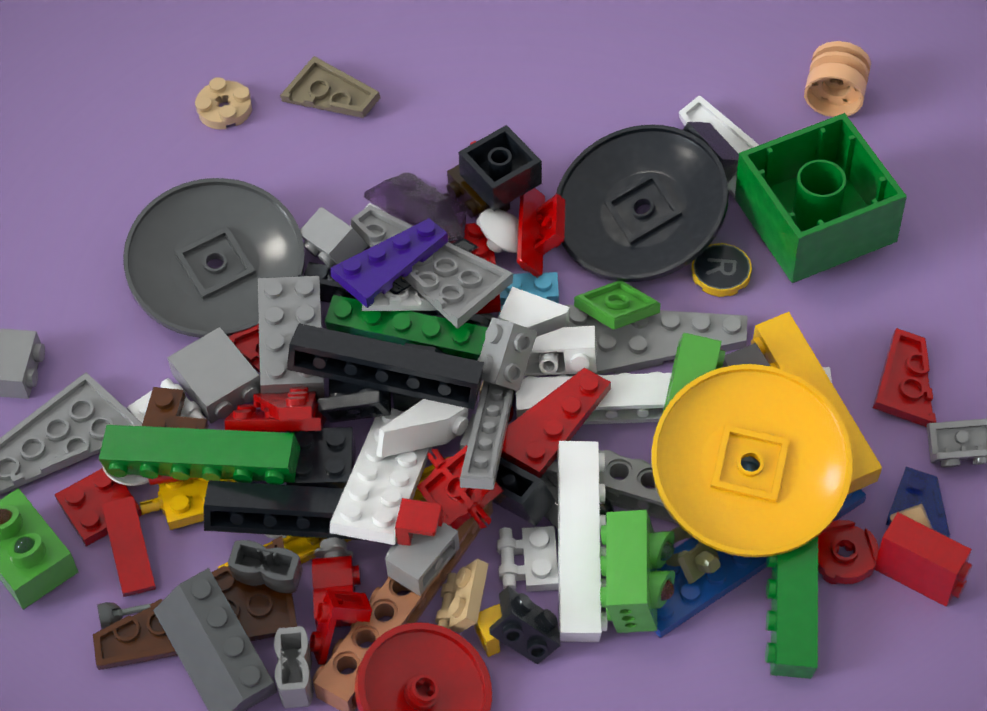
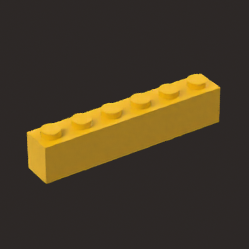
M790 312L755 325L751 345L754 343L758 345L770 366L785 370L810 383L829 400L841 417L850 439L853 455L852 478L848 494L877 482L882 470L881 464Z

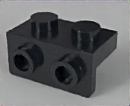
M509 586L499 593L502 617L490 626V635L535 664L541 663L561 646L556 616L550 610H544L533 603L526 594H519Z

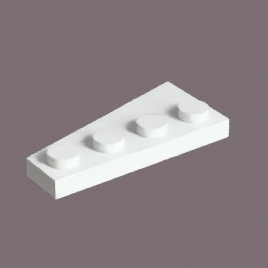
M700 95L679 111V118L684 126L687 122L711 123L738 154L759 145ZM737 172L728 183L729 192L733 198H735Z

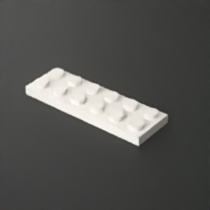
M391 408V415L375 417L330 521V533L391 545L396 544L395 524L402 498L413 499L417 489L416 486L419 484L428 460L427 455L432 450V447L382 458L376 455L379 429L404 411Z

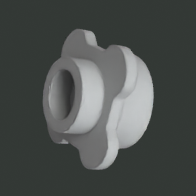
M327 538L321 541L320 548L314 551V555L321 558L350 555L353 557V552L347 551V544L344 539Z

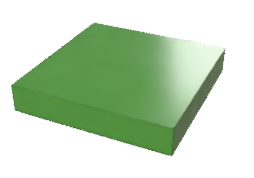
M616 281L574 297V306L613 330L660 313L661 303L623 281Z

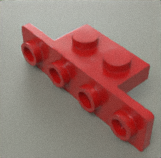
M534 188L520 196L517 263L524 271L538 278L543 274V255L551 249L557 248L564 241L565 199L556 194L545 202V195Z

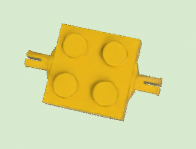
M198 478L158 484V498L139 502L143 515L162 510V513L167 518L170 530L204 521V501L208 481ZM221 479V480H220V481L237 482V481H235V480H228V479Z

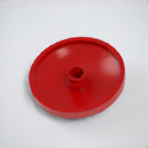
M416 622L392 628L371 644L357 670L355 697L359 711H490L492 684L482 657L465 638L440 625Z

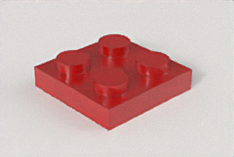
M103 468L54 494L58 504L86 547L108 535L101 504L132 496L126 485L119 484L110 479L105 474ZM134 499L138 517H140L143 514L140 506Z

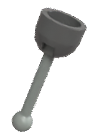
M113 602L97 604L101 629L121 620L124 615L139 613L151 606L150 604L121 609Z

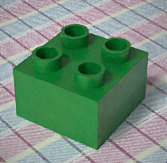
M845 113L739 153L734 199L791 283L898 241L907 196Z

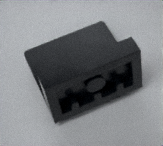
M329 379V397L318 399V411L331 423L391 415V392Z

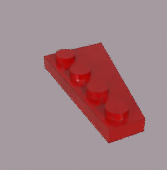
M583 368L507 426L501 457L541 478L557 458L559 441H570L611 390V382Z

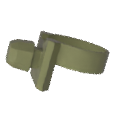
M681 527L670 530L675 533L674 544L686 538H693ZM700 541L690 551L685 550L670 554L666 561V564L669 566H681L689 584L697 581L705 573H714L721 565L717 551Z

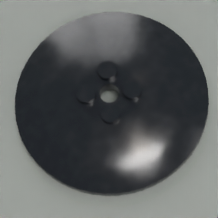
M654 124L621 129L591 144L568 167L556 194L565 199V237L562 245L568 255L579 266L596 276L623 282H642L661 278L682 269L694 261L709 247L717 236L726 217L729 202L727 177L714 151L700 138L685 130ZM641 205L651 206L649 211L644 214L636 213Z

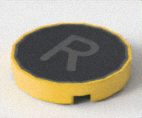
M717 243L709 245L692 262L691 272L693 281L696 285L698 284L702 287V291L710 295L724 297L737 294L738 290L743 287L745 288L749 284L752 267L749 257L743 250L734 245Z

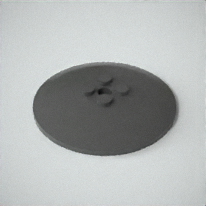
M206 178L186 182L156 197L141 211L132 224L126 238L123 254L125 277L129 289L145 313L157 323L172 331L198 338L207 335L219 327L229 336L258 325V278L298 277V275L303 274L305 260L302 235L298 224L289 210L277 198L262 188L240 180L227 178ZM212 259L223 261V265L216 269L210 268L207 264Z

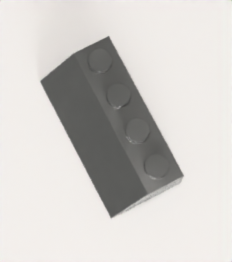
M209 568L180 583L153 610L208 711H245L277 693L271 676Z

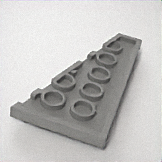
M371 205L351 218V227L370 247L413 226ZM449 242L424 262H417L413 265V271L404 278L457 329L513 283L512 272Z
M565 305L570 307L569 322L565 327L595 326L597 373L595 374L609 372L620 374L663 365V361L675 359L678 341L683 332L722 341L720 350L725 352L746 347V315L660 310L658 314L613 330L579 310L574 305ZM563 374V375L574 376L575 374Z
M85 372L0 438V495L100 453L106 425L142 426V422Z

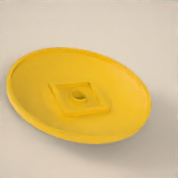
M741 364L707 372L688 383L673 397L663 411L655 430L651 465L655 486L666 510L680 527L693 538L727 554L742 557H768L783 554L807 544L829 526L841 509L848 494L852 478L853 455L850 439L841 417L829 400L818 389L802 378L782 369L757 364ZM745 457H753L758 461L759 468L756 471H747L742 467L741 460Z

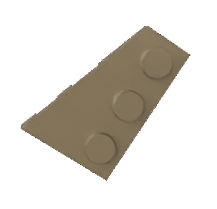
M315 56L312 57L280 94L282 102L364 118L381 98L377 90Z

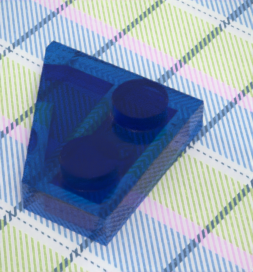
M906 467L887 517L886 525L889 526L892 522L891 514L923 504L933 530L949 537L950 532L938 477Z

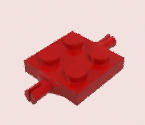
M467 445L454 456L444 459L438 449L431 450L437 459L430 452L427 458L435 468L424 481L416 486L427 502L442 504L443 522L455 530L472 517L480 528L487 527L481 518L490 525L491 518L483 508L503 492L496 481L494 490L460 487V475Z

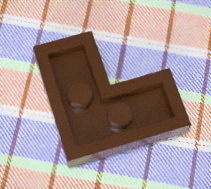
M153 387L142 426L208 429L209 427L207 419L180 416L186 398L184 390Z

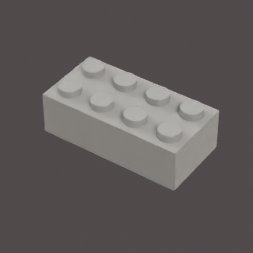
M319 276L258 278L261 394L290 392L292 387H309V391H316L317 401L320 398H325L323 377L287 370L289 344L298 324L322 328Z

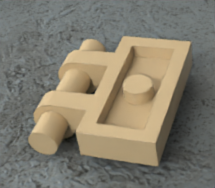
M476 559L462 567L458 573L448 574L447 581L442 585L441 589L443 601L441 609L436 613L435 623L437 625L461 633L478 622L488 563Z

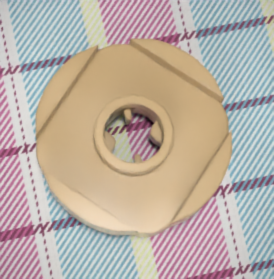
M220 77L210 80L209 85L205 86L198 93L195 100L196 111L201 122L213 129H227L226 125L233 123L238 126L244 123L252 112L251 96L248 87ZM223 102H228V103H229V105H224V106H222V107H219V104H220V103H223Z

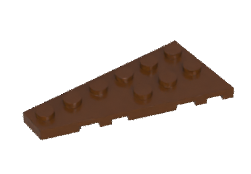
M283 536L272 540V543L265 548L285 549ZM224 565L212 572L250 641L275 637L279 628L298 627L292 593L276 592L265 584L257 586L243 584L232 576L229 566ZM162 599L150 604L151 607L134 616L129 615L93 634L96 667L98 670L177 656L174 647L153 611L163 601Z

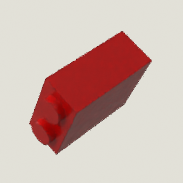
M897 512L882 537L874 570L947 607L953 596L956 598L960 597L967 584L966 578L973 565L968 562L972 549Z

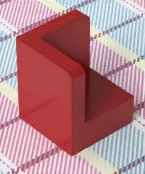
M402 498L395 524L397 544L410 546L413 533L435 536L437 527H441L444 520L442 504Z

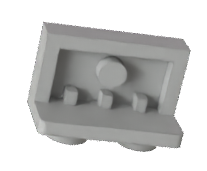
M492 317L490 325L486 330L480 357L477 360L485 362L482 380L518 391L522 384L537 331Z
M987 419L938 422L926 425L931 463L941 462V467H954L961 465L960 460L972 459L973 465L987 464Z

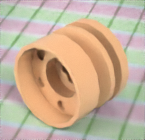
M843 41L827 42L819 46L813 53L805 86L804 97L807 104L814 111L829 117H835L843 113L847 116L857 113L863 106L870 73L871 61L868 54L862 48Z

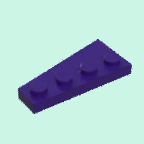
M428 218L331 267V277L368 308L374 303V297L379 293L385 294L393 288V282L400 276L405 278L413 271V265L417 262H424L448 242V233Z

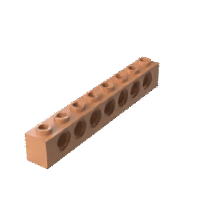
M492 501L483 508L489 517L493 513ZM473 517L457 529L460 548L421 596L387 576L388 579L382 587L378 586L373 591L369 600L373 610L370 622L357 621L352 623L351 630L345 639L341 638L335 644L332 657L327 664H323L317 669L313 677L316 698L339 711H355L358 707L355 697L356 674L359 664L368 648L360 647V645L364 642L373 643L383 633L392 628L418 621L447 579L448 574L452 572L482 529ZM400 591L410 592L409 594L404 596L397 595V593ZM383 616L392 617L388 621H379ZM347 668L355 669V671L351 674L341 673L344 669Z

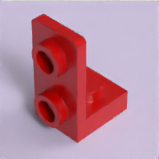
M326 590L324 602H320L317 608V630L311 633L309 642L310 650L314 652L319 665L326 664L337 620H342L346 623H356L357 621L370 622L373 610L366 593Z

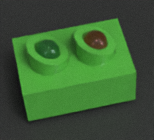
M17 488L0 500V581L24 610L76 575L78 569L71 552L21 490Z
M647 510L606 512V525H601L602 545H606V555L601 556L600 564L602 576H606V587L600 588L601 606L606 607L607 620L613 622L617 633L657 631V609L663 607L675 591V571H657L673 556L675 533L673 531L654 532Z

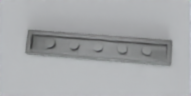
M487 381L483 382L460 475L461 488L494 490L515 390Z

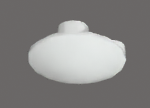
M486 209L482 212L476 222L488 239V248L496 253H500L502 250L517 253L519 219L499 209L496 211Z

